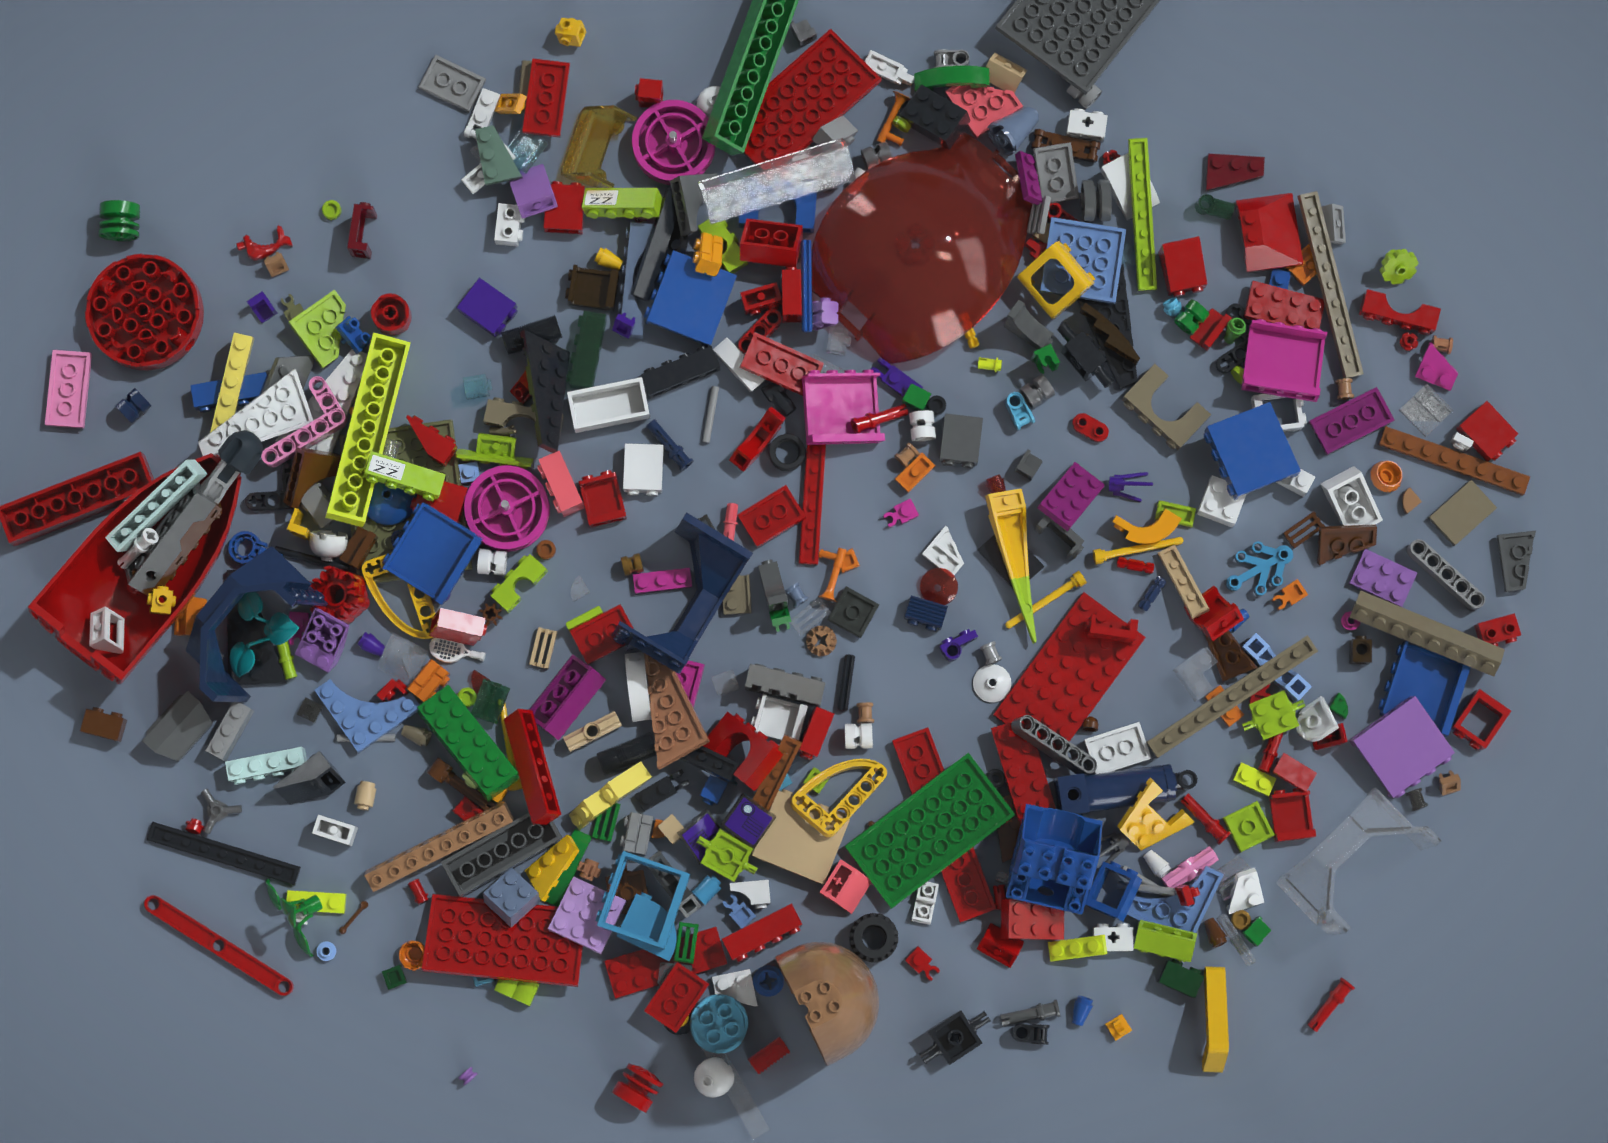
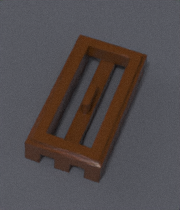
M1312 512L1285 531L1283 535L1292 548L1295 549L1319 532V527L1296 543L1293 542L1295 538L1315 524L1319 527L1325 525L1321 523L1316 513ZM1309 519H1314L1313 522L1290 537L1288 535Z

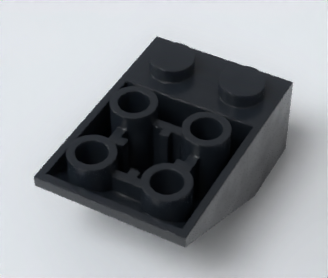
M319 751L301 766L296 767L288 776L281 779L273 788L290 805L330 795L346 782L336 768Z

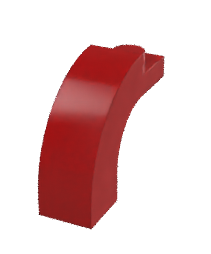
M771 406L753 432L736 448L729 461L744 472L770 444L781 429V425L786 418Z

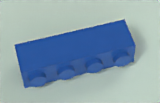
M266 372L244 376L238 406H245L262 394L268 378ZM222 380L190 385L193 405L197 411L200 410L201 413L211 411V408H216Z

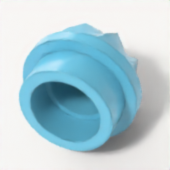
M1176 297L1163 302V311L1167 315L1177 316L1182 310L1181 302Z

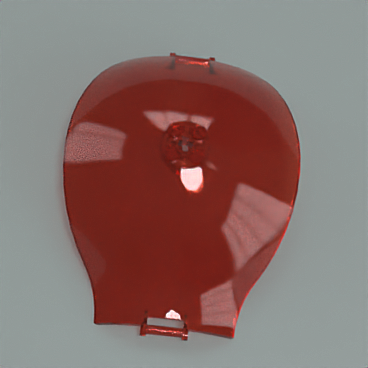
M965 132L958 137L950 150L941 146L931 150L897 155L875 165L857 177L843 190L828 209L812 245V292L820 298H831V301L837 302L838 321L855 336L854 339L857 342L864 338L879 356L889 364L911 361L927 356L951 344L973 328L1003 295L1017 270L1022 256L1032 203L1023 199L1019 173L999 155L1000 152L997 149L992 152ZM993 160H995L1007 173H1009L1012 176V178H1010ZM912 243L919 244L918 248H912ZM848 301L868 319L860 330L841 313Z

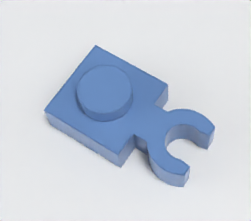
M731 894L730 896L734 900L733 903L728 905L723 901V905L727 909L733 910L729 916L742 929L757 916L744 902L738 905L736 896Z

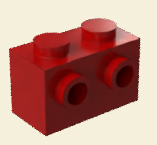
M777 282L740 292L745 315L756 316L762 310L778 309L782 305Z
M1515 613L1474 625L1478 639L1495 646H1499L1498 643L1503 641L1506 644L1516 642V638L1521 636Z

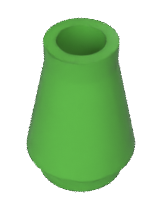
M1240 318L1231 319L1228 322L1226 333L1223 337L1224 341L1232 344L1246 330L1245 322Z

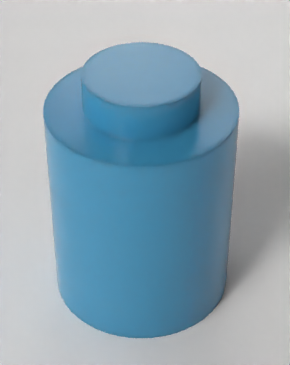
M707 875L692 893L706 905L722 889L719 886L721 882L714 875L711 878Z

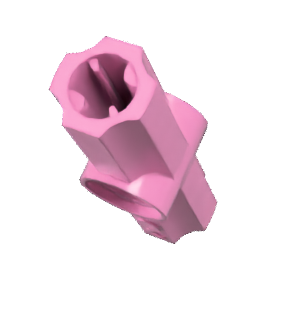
M1208 846L1194 857L1191 856L1180 863L1176 869L1163 876L1161 880L1165 887L1175 888L1187 881L1193 880L1201 874L1205 866L1210 867L1219 859L1214 850Z

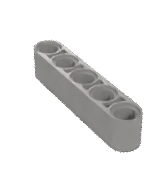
M1417 539L1408 545L1407 554L1467 609L1474 611L1484 605L1485 596L1425 541ZM1414 545L1420 546V554L1413 551ZM1428 558L1435 560L1436 565L1434 567L1428 564ZM1443 570L1449 572L1450 578L1448 580L1442 577ZM1457 583L1464 586L1463 593L1456 589ZM1472 596L1477 597L1479 601L1477 606L1471 603Z

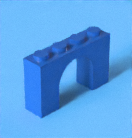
M755 177L742 179L739 228H744L747 218L758 220L760 205L766 197L772 194H783L788 196L796 206V225H803L804 233H814L817 184L811 181L795 183L794 180L777 182L776 179L770 180L769 178L763 181L757 180Z

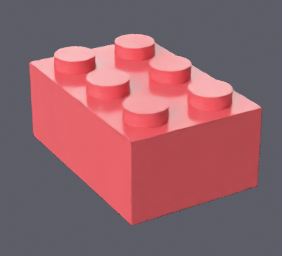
M560 450L538 459L540 465L537 467L542 479L547 478L548 482L545 485L550 497L555 496L553 503L557 513H562L563 517H566L584 509L583 502Z

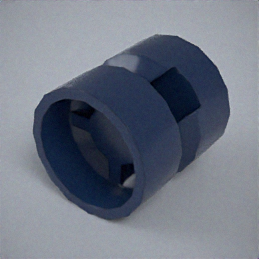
M134 388L127 394V399H122L115 406L133 423L140 417V412L144 413L152 405Z

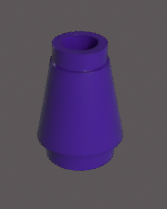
M367 632L364 633L357 644L361 647L360 649L382 657L387 649L373 634H368Z

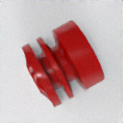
M628 1063L627 1068L633 1074L630 1075L623 1072L622 1075L628 1079V1082L618 1081L612 1093L647 1113L653 1103L647 1096L648 1092L657 1095L659 1092L653 1089L652 1086L654 1084L661 1088L663 1083L656 1075L645 1068Z

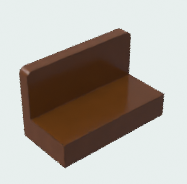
M358 526L339 559L359 570L377 541L378 536Z

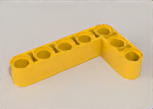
M1205 966L1204 994L1207 1042L1202 1056V1071L1223 1073L1229 1052L1225 967Z

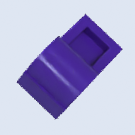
M970 629L960 632V637L953 639L949 637L943 640L942 645L939 647L942 655L949 661L957 660L962 651L961 646L978 638L975 630L970 631ZM949 647H955L958 651V654L956 656H950L947 653V649Z

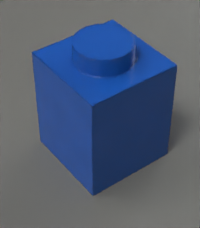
M710 774L700 794V797L703 798L702 801L710 806H713V804L718 805L728 783Z

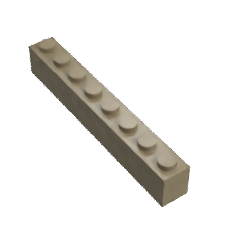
M1361 590L1350 614L1352 619L1493 677L1502 662L1505 649Z

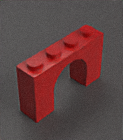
M727 711L708 735L710 742L703 746L727 757L737 744L750 741L749 754L733 775L753 791H756L784 754L778 750L780 746L773 740L766 741L768 737L761 731L756 733V728L749 722L744 724L745 720L737 713L733 716Z

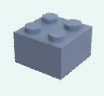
M512 867L483 892L484 903L510 927L514 926L539 903V892Z

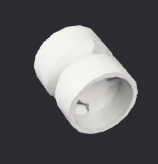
M933 411L909 413L910 425L913 426L911 429V441L921 442L936 439L935 427L932 426L934 423Z
M480 549L477 573L489 575L490 572H493L494 575L505 576L507 551L496 550L492 553L491 550Z
M861 723L860 726L845 724V749H856L857 746L873 748L872 723Z

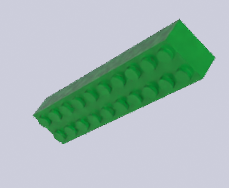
M752 0L702 137L705 141L731 156L742 154L745 151L799 0Z

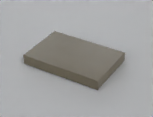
M1470 480L1436 510L1429 519L1455 546L1496 510L1497 507Z

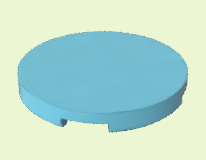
M714 994L702 999L694 1007L690 1017V1031L695 1042L704 1050L718 1054L727 1053L737 1048L742 1043L749 1025L748 1016L742 1004L733 997L724 994Z

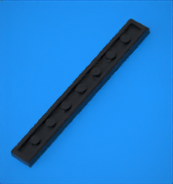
M152 822L147 837L148 841L294 886L301 867L156 822Z

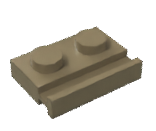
M739 575L723 600L724 615L752 614L749 575Z

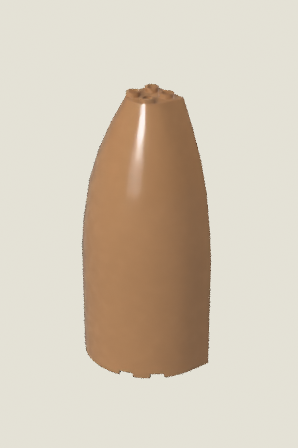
M827 942L805 943L775 956V960L791 993H794L799 1005L803 1004L808 1008L805 1018L811 1028L809 1031L825 1064L829 1066L855 1052L870 1036L879 1012L878 988L867 965L850 950Z

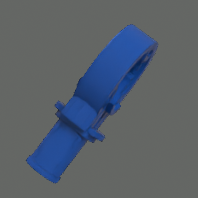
M242 531L231 538L228 549L230 556L236 562L245 565L265 551L268 544L262 542L252 532ZM244 538L252 541L253 545L252 551L247 556H241L238 552V547L244 541ZM235 553L237 554V556H239V557L242 558V559H241V560L237 559V557L235 556Z

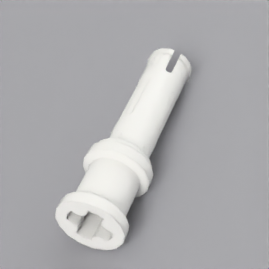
M151 528L144 529L142 536L137 537L134 540V545L118 559V565L124 562L121 568L127 569L141 553L149 551L151 545L159 540L157 532Z

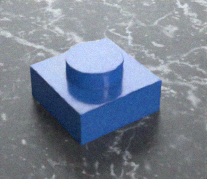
M1272 269L1268 285L1288 290L1291 272Z

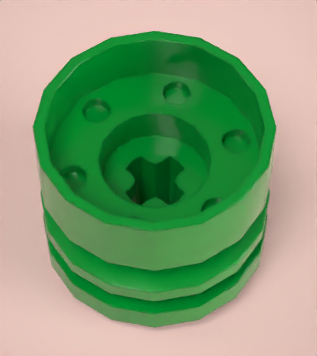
M110 200L100 203L99 216L105 219V221L99 223L101 228L99 230L100 238L118 242L134 241L139 238V232L136 230H139L140 225L132 222L140 219L139 204L122 200Z

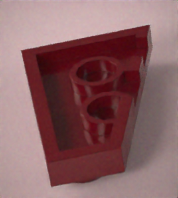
M1208 153L1206 192L1235 183L1262 178L1264 176L1265 157Z

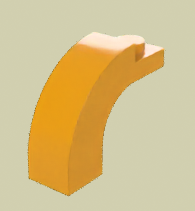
M1164 508L1159 518L1153 524L1146 527L1134 526L1117 515L1114 516L1112 522L1115 523L1113 527L1121 532H1124V530L1128 531L1124 538L1132 542L1148 544L1169 536L1176 529L1182 518Z

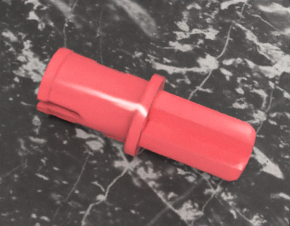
M728 503L725 521H723L725 523L723 535L734 541L735 528L738 525L736 522L738 504Z

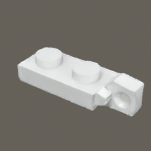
M870 50L864 61L878 76L894 84L901 85V83L911 86L914 81V76L907 73L908 69L904 68V65L875 51Z

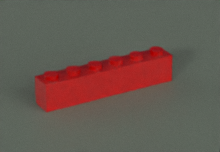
M517 709L504 718L506 731L532 824L547 825L561 815L560 807L533 711Z

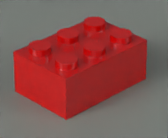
M747 218L740 241V261L796 268L801 250V241L803 240V225Z
M1002 899L1001 939L1064 940V910L1016 899Z

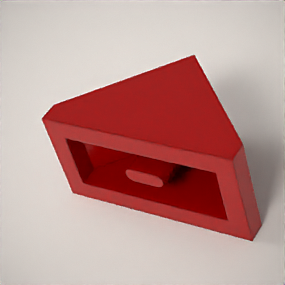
M1338 724L1339 728L1325 738L1313 742L1314 750L1348 742L1344 724Z

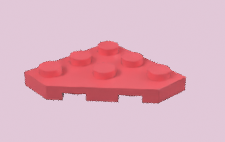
M970 85L952 86L945 91V95L951 102L968 112L970 122L967 126L976 139L990 130L987 127L992 122L1023 108L1017 96L1010 90L1004 91L994 89V87L971 88Z

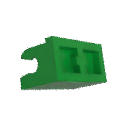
M1051 344L1034 351L1031 357L1032 363H1035L1037 369L1042 374H1044L1042 365L1044 367L1049 365V369L1053 372L1057 370L1060 364Z

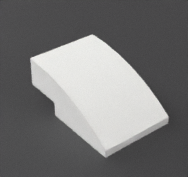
M1127 153L1102 166L1100 171L1105 179H1109L1111 194L1128 221L1133 217L1129 155ZM1150 180L1152 207L1160 204V201Z

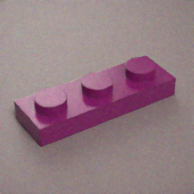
M1019 151L1015 154L1023 199L1039 205L1043 201L1034 156Z

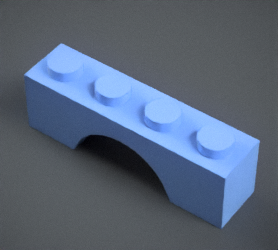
M1257 633L1242 646L1243 650L1258 667L1276 656L1270 646ZM1293 670L1288 671L1273 681L1282 691L1285 690L1286 694L1294 702L1299 701L1312 687Z

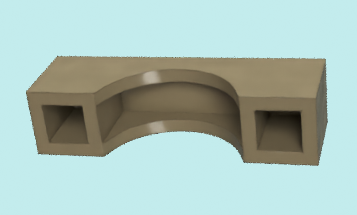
M496 397L493 400L488 399L483 420L485 425L504 428L510 420L517 417H526L536 423L535 412H532L531 406H523V403L512 401V404L506 403L504 399ZM562 414L560 435H561L562 425H563V421H564V415H563V414Z

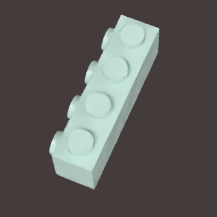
M297 747L226 761L228 781L234 782V785L246 783L247 779L252 778L253 781L263 780L267 775H272L273 777L283 776L284 772H293L296 767L301 766L307 761L305 748Z

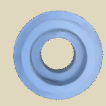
M322 942L317 947V956L323 961H330L336 955V947L331 942ZM326 947L330 950L328 955L323 954V949Z

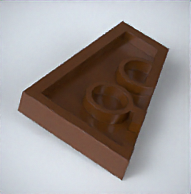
M1377 526L1319 527L1318 565L1325 564L1326 561L1334 558L1335 560L1339 559L1342 555L1375 546Z
M1229 630L1214 641L1205 635L1223 682L1257 668Z
M1011 795L1003 797L1016 814ZM1017 815L997 829L1002 863L1013 856L1020 829Z

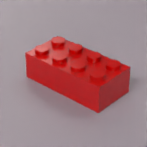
M791 903L724 937L722 941L731 959L740 962L748 958L747 953L754 950L756 954L766 948L765 944L769 942L775 944L783 940V935L789 933L791 936L801 931L799 927L802 926V922Z

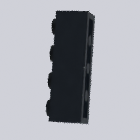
M702 346L696 349L697 352L693 354L685 353L680 355L678 360L673 362L672 360H667L656 369L650 367L644 370L641 377L650 399L720 371V365L712 346Z

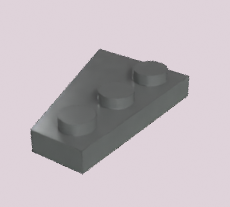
M1536 530L1497 535L1505 592L1526 589L1529 562Z

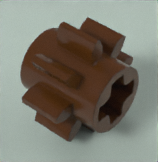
M486 603V608L479 611L487 621V627L490 623H494L497 626L496 621L498 619L503 620L499 616V613L503 610L501 608L496 610V603L492 606H488ZM494 610L493 612L496 616L489 619L487 613H491Z

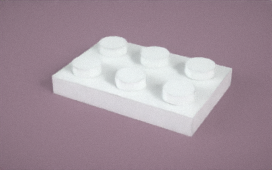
M1140 722L1084 739L1088 754L1097 762L1095 774L1112 772L1152 759Z

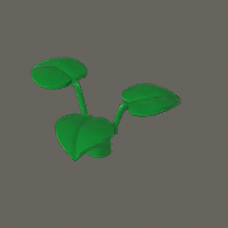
M270 879L265 880L271 902L278 910L282 909L286 915L288 923L293 928L294 937L299 947L309 956H314L310 953L309 945L301 931V926L309 918L313 917V913L323 908L318 896L314 895L306 900L303 898L287 902L284 898L279 897L274 887L270 884ZM299 912L303 916L307 914L296 926V914Z

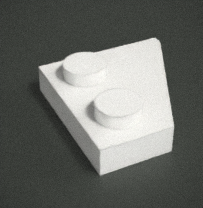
M1255 868L1236 873L1234 886L1230 893L1231 901L1226 907L1229 914L1264 903Z
M750 969L712 977L715 994L728 995L740 1003L754 1007L758 1006Z

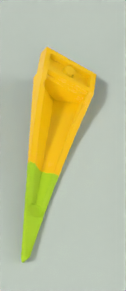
M1022 489L987 494L985 498L989 510L988 517L1031 641L1034 644L1037 640L1030 590L1026 504Z

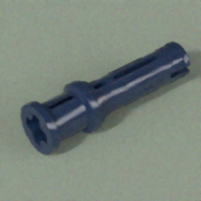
M656 419L646 426L667 450L669 458L673 459L680 467L679 470L681 472L694 462L692 458L685 454L682 446H677ZM658 431H659V432L661 433V435L667 440V443H666V441L660 436V434L658 433Z

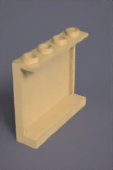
M782 789V791H778L768 813L773 819L759 837L751 856L824 885L850 819L833 837H825L792 809L790 802L793 792ZM797 800L796 804L799 806L803 803V800ZM818 803L822 809L830 814V811H828L829 807ZM808 804L807 808H805L804 812H806V811L808 810V808L810 807L809 804ZM815 810L809 812L812 819L820 817L819 813ZM836 811L839 818H846L847 814ZM833 820L832 823L826 827V830H832V827L836 822Z

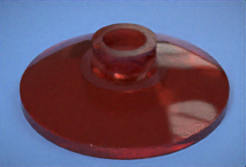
M933 568L922 577L920 591L925 600L946 605L956 597L958 582L954 574L949 570ZM936 584L941 586L940 591L935 590Z

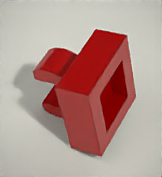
M1189 885L1175 887L1181 906L1195 904L1193 897L1200 895L1198 887L1189 888Z

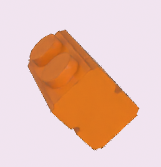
M430 659L407 689L421 701L425 702L435 695L440 687L444 688L449 683L450 673Z

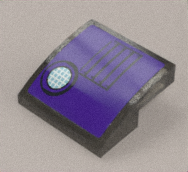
M742 793L721 825L740 840L755 848L776 819V815L762 807L759 802Z
M705 809L677 834L700 865L706 848L696 843L699 836L711 841L721 828L709 810Z

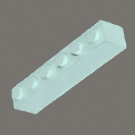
M195 459L185 460L105 538L117 552L128 551L134 545V540L142 536L144 529L152 528L207 473Z

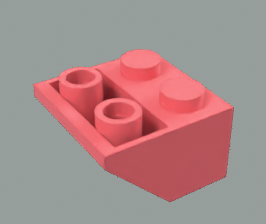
M840 859L819 894L852 914L872 882L860 871Z

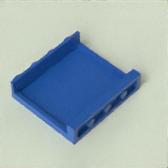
M673 250L671 255L667 254L663 264L666 265L665 271L660 272L657 282L660 284L658 290L654 289L650 300H653L651 307L647 306L644 317L647 318L645 324L657 325L700 342L702 346L710 347L737 275L722 269L719 270L715 277L707 275V273L696 272L692 257Z
M1271 402L1209 425L1204 430V439L1207 444L1210 443L1212 457L1214 461L1218 462L1220 466L1219 473L1223 479L1225 478L1228 484L1226 486L1230 496H1233L1234 500L1285 478L1296 477L1301 472Z
M423 502L421 505L417 504L413 510V519L411 522L408 520L402 530L405 532L401 538L397 537L392 547H394L391 555L388 553L382 562L385 565L382 569L391 572L443 605L484 538Z
M1404 641L1402 645L1399 644L1397 647L1396 655H1398L1396 663H1392L1390 669L1392 676L1390 681L1387 680L1384 691H1386L1384 699L1381 698L1378 706L1380 710L1379 715H1385L1409 696H1416L1442 735L1447 737L1449 736L1471 667Z

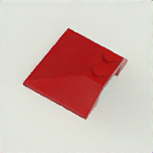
M1292 193L1236 200L1237 214L1241 223L1245 249L1246 272L1303 265Z

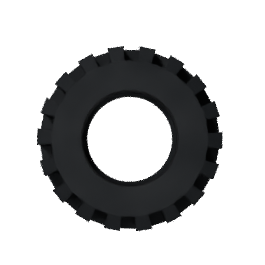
M877 913L865 914L857 919L850 930L849 942L854 953L862 960L868 962H880L890 957L895 951L899 939L898 931L890 918ZM877 926L884 931L885 942L882 947L869 949L864 945L862 935L868 927Z

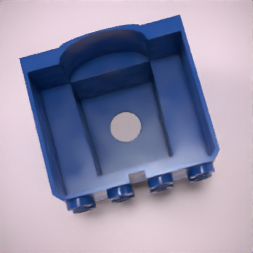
M1026 804L1009 868L1006 897L1082 915L1100 857L1103 821L1063 810ZM1040 887L1049 888L1054 894L1046 896L1039 893L1037 889Z

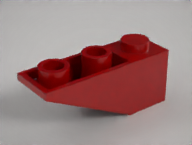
M407 415L408 422L428 456L446 467L458 448L454 444L456 441L448 435L445 437L438 434L440 431L431 425L429 427L423 425V420L419 417Z

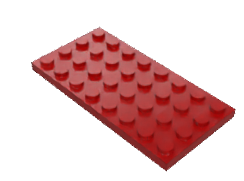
M832 29L828 30L768 84L744 154L771 180L814 142L812 139L820 127L843 116L882 81L881 77Z
M1083 592L993 716L1006 724L1018 717L1029 715L1070 741L1146 637L1138 631L1136 640L1133 643L1086 637L1087 632H1084L1085 620L1092 613L1096 614L1095 625L1126 630L1127 623ZM1037 731V736L1040 739V733ZM1053 742V743H1052L1053 748L1056 750V745H1055V743Z
M432 894L422 971L578 987L583 946L548 930L558 909L556 906L536 905L514 926L510 927L484 903V899Z

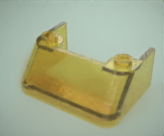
M614 105L584 107L579 113L560 170L561 175L567 179L592 187L613 188L614 184L607 181L606 172L601 169L611 136L618 135L623 131L625 121H636L637 117Z

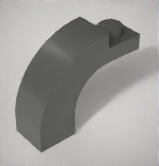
M660 850L648 859L672 867ZM648 867L673 900L680 877ZM687 887L679 907L685 918L702 907Z

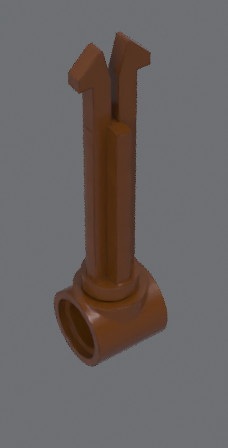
M437 757L426 772L441 784L445 781L446 784L451 785L484 810L489 809L486 806L487 804L491 807L496 805L492 801L488 802L476 789L470 788L465 781L455 775L456 773L452 771L453 768L439 757Z

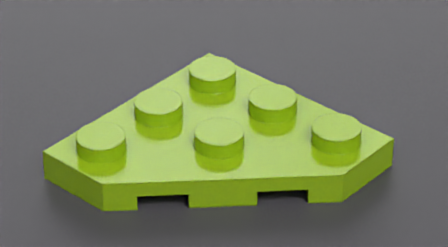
M335 289L288 322L322 369L339 356L341 334L335 327L343 321L346 304Z

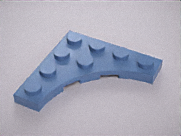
M331 679L315 689L321 701L358 753L418 712L417 707L420 705L411 692L389 702L372 703L361 701L345 694Z
M1205 866L1198 878L1189 885V888L1198 887L1200 895L1193 897L1195 903L1193 905L1181 906L1177 893L1175 896L1170 895L1161 898L1135 896L1127 915L1137 920H1144L1196 933L1224 874L1209 866Z

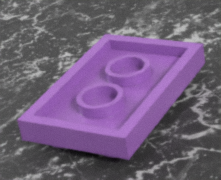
M1364 549L1349 585L1403 607L1417 572Z

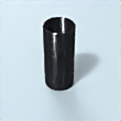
M555 315L532 323L530 322L526 325L524 324L522 327L501 332L508 355L522 351L525 347L524 339H521L520 332L523 330L549 342L562 338Z
M645 733L642 736L640 735V737L638 736L598 752L597 757L604 775L612 774L623 768L625 769V767L627 768V766L629 767L640 761L650 759L655 755L657 756L651 733Z

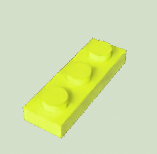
M287 890V902L303 898L306 900L317 895L323 907L317 912L345 914L347 894Z
M1105 935L1048 942L1050 962L1107 954Z

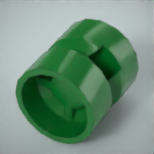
M1191 299L1184 307V312H1180L1175 317L1174 323L1188 335H1193L1199 328V323H1203L1210 314L1200 303Z

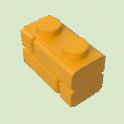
M703 232L700 238H696L693 249L696 252L692 262L695 263L696 272L707 273V275L715 277L722 265L723 237L712 236V234Z

